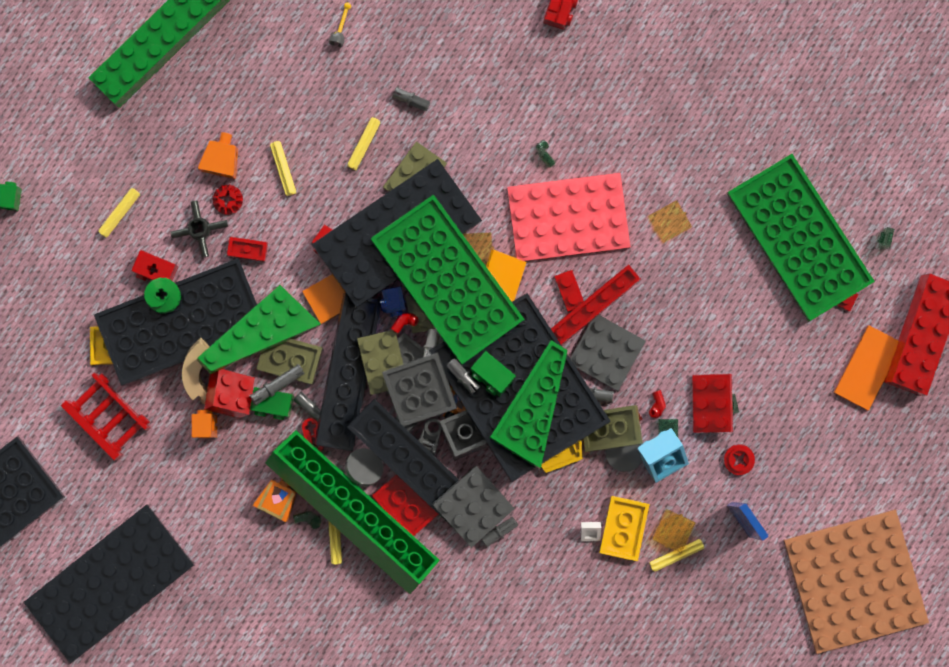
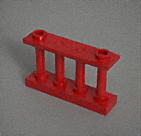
M93 373L91 376L96 382L76 401L65 400L60 406L113 460L118 461L123 456L120 452L122 450L121 447L141 428L149 431L151 429L148 425L150 421L143 414L139 416L108 384L110 380L104 374ZM103 387L110 395L89 415L85 416L80 411L82 409L81 406ZM116 400L123 409L103 428L98 429L94 425L95 419ZM129 414L136 423L116 442L111 443L107 439L108 433Z

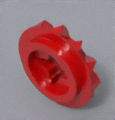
M230 184L221 185V187L215 190L212 197L215 209L225 215L236 213L243 204L241 191ZM229 192V196L233 200L229 201L226 207L225 201L220 198L226 197Z
M737 444L727 449L724 455V465L729 472L735 475H745L754 467L755 456L749 447ZM733 454L737 456L745 454L742 459L744 464L738 463L734 466L736 459Z

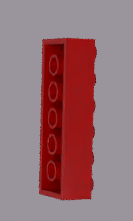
M930 273L920 276L884 383L918 396L928 395L949 335L948 280Z

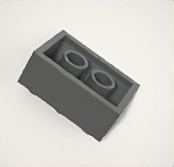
M466 410L440 421L447 446L454 461L488 447Z

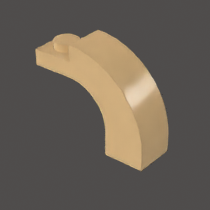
M200 338L186 354L182 368V381L189 397L194 400L197 396H200V401L205 405L208 387L201 380L200 370L202 365L197 361V358L210 346Z

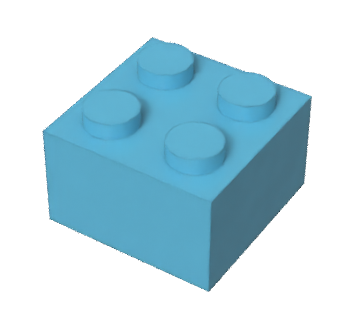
M672 429L661 432L657 437L650 441H645L638 447L643 464L655 483L689 464L683 444Z

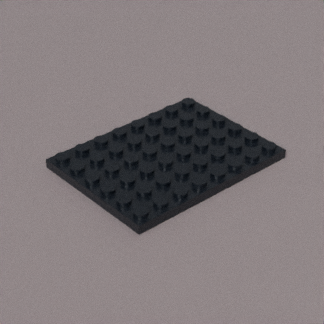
M528 293L512 301L525 320L461 365L466 371L470 372L471 367L485 351L492 355L516 375L515 380L500 397L491 395L486 390V386L481 382L478 383L481 386L478 390L472 384L470 385L475 390L472 395L461 382L458 383L456 376L447 368V364L453 359L457 360V358L445 342L429 350L431 355L438 352L449 385L511 483L536 467L491 440L490 436L550 341L552 340L562 346ZM566 355L542 464L611 422L568 355Z

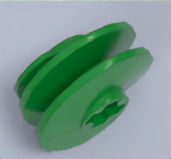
M157 278L147 285L144 291V298L152 310L164 314L176 309L180 303L181 293L178 286L172 280ZM163 291L167 294V297L164 296V300L158 297L162 295L161 292Z

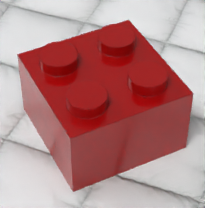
M224 369L210 374L204 410L236 418L249 415L252 399L249 395L253 392L255 377Z

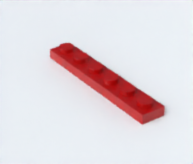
M629 264L551 328L561 345L566 343L641 281V278Z

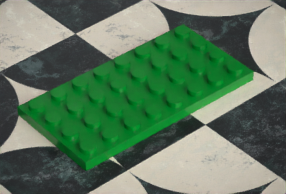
M793 154L788 155L727 192L728 197L808 322L875 282Z
M434 195L370 239L461 365L525 320Z

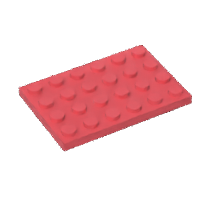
M620 173L507 187L517 259L532 261L630 248Z

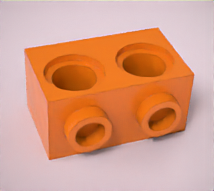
M197 410V414H192V438H217V426H215L217 415L212 414L209 410Z

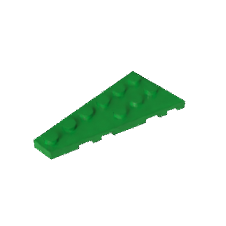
M279 285L197 358V361L212 374L241 359L249 358L255 353L265 351L297 335H302L308 330L316 329L321 323Z
M552 340L490 436L491 440L539 470L542 466L568 351Z

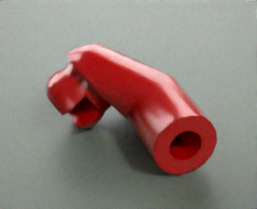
M413 313L401 314L391 327V330L399 334L403 326H416L419 319Z
M661 390L652 393L655 403L649 410L651 418H659L666 408Z

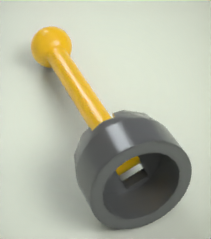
M350 3L344 4V12L338 32L332 33L328 41L331 45L337 42L339 43L338 47H343L345 37L341 32L347 12L351 8Z

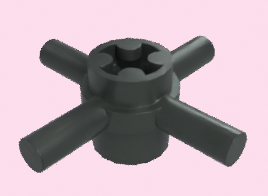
M191 201L194 219L189 222L188 228L171 231V237L173 239L190 235L199 243L201 258L209 257L206 239L210 236L212 230L229 227L228 221L223 220L209 223L206 219L201 218L198 201ZM202 224L204 231L202 233H195L198 225Z

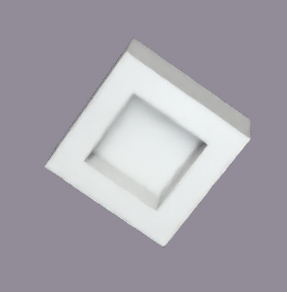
M581 522V541L601 540V522Z

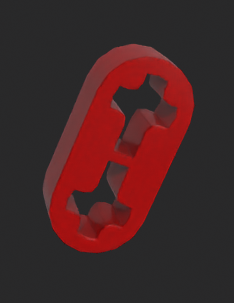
M308 418L302 424L304 438L313 444L312 438L316 436L318 422L315 419ZM308 422L316 424V427L313 428L314 435L312 436L310 430H306ZM319 446L318 450L322 452L324 450V446Z

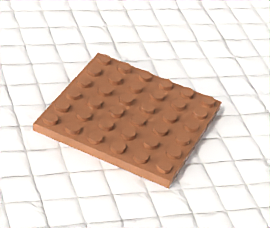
M895 509L784 539L816 654L929 623Z

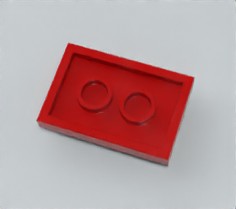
M732 374L692 375L693 433L733 432Z
M397 474L372 495L379 505L413 536L438 515Z

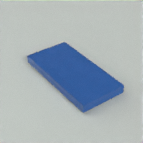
M731 502L727 505L749 538L761 541L768 538L767 532L746 503Z

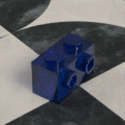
M401 287L382 290L384 299L380 300L383 313H386L392 319H397L400 315L407 313Z

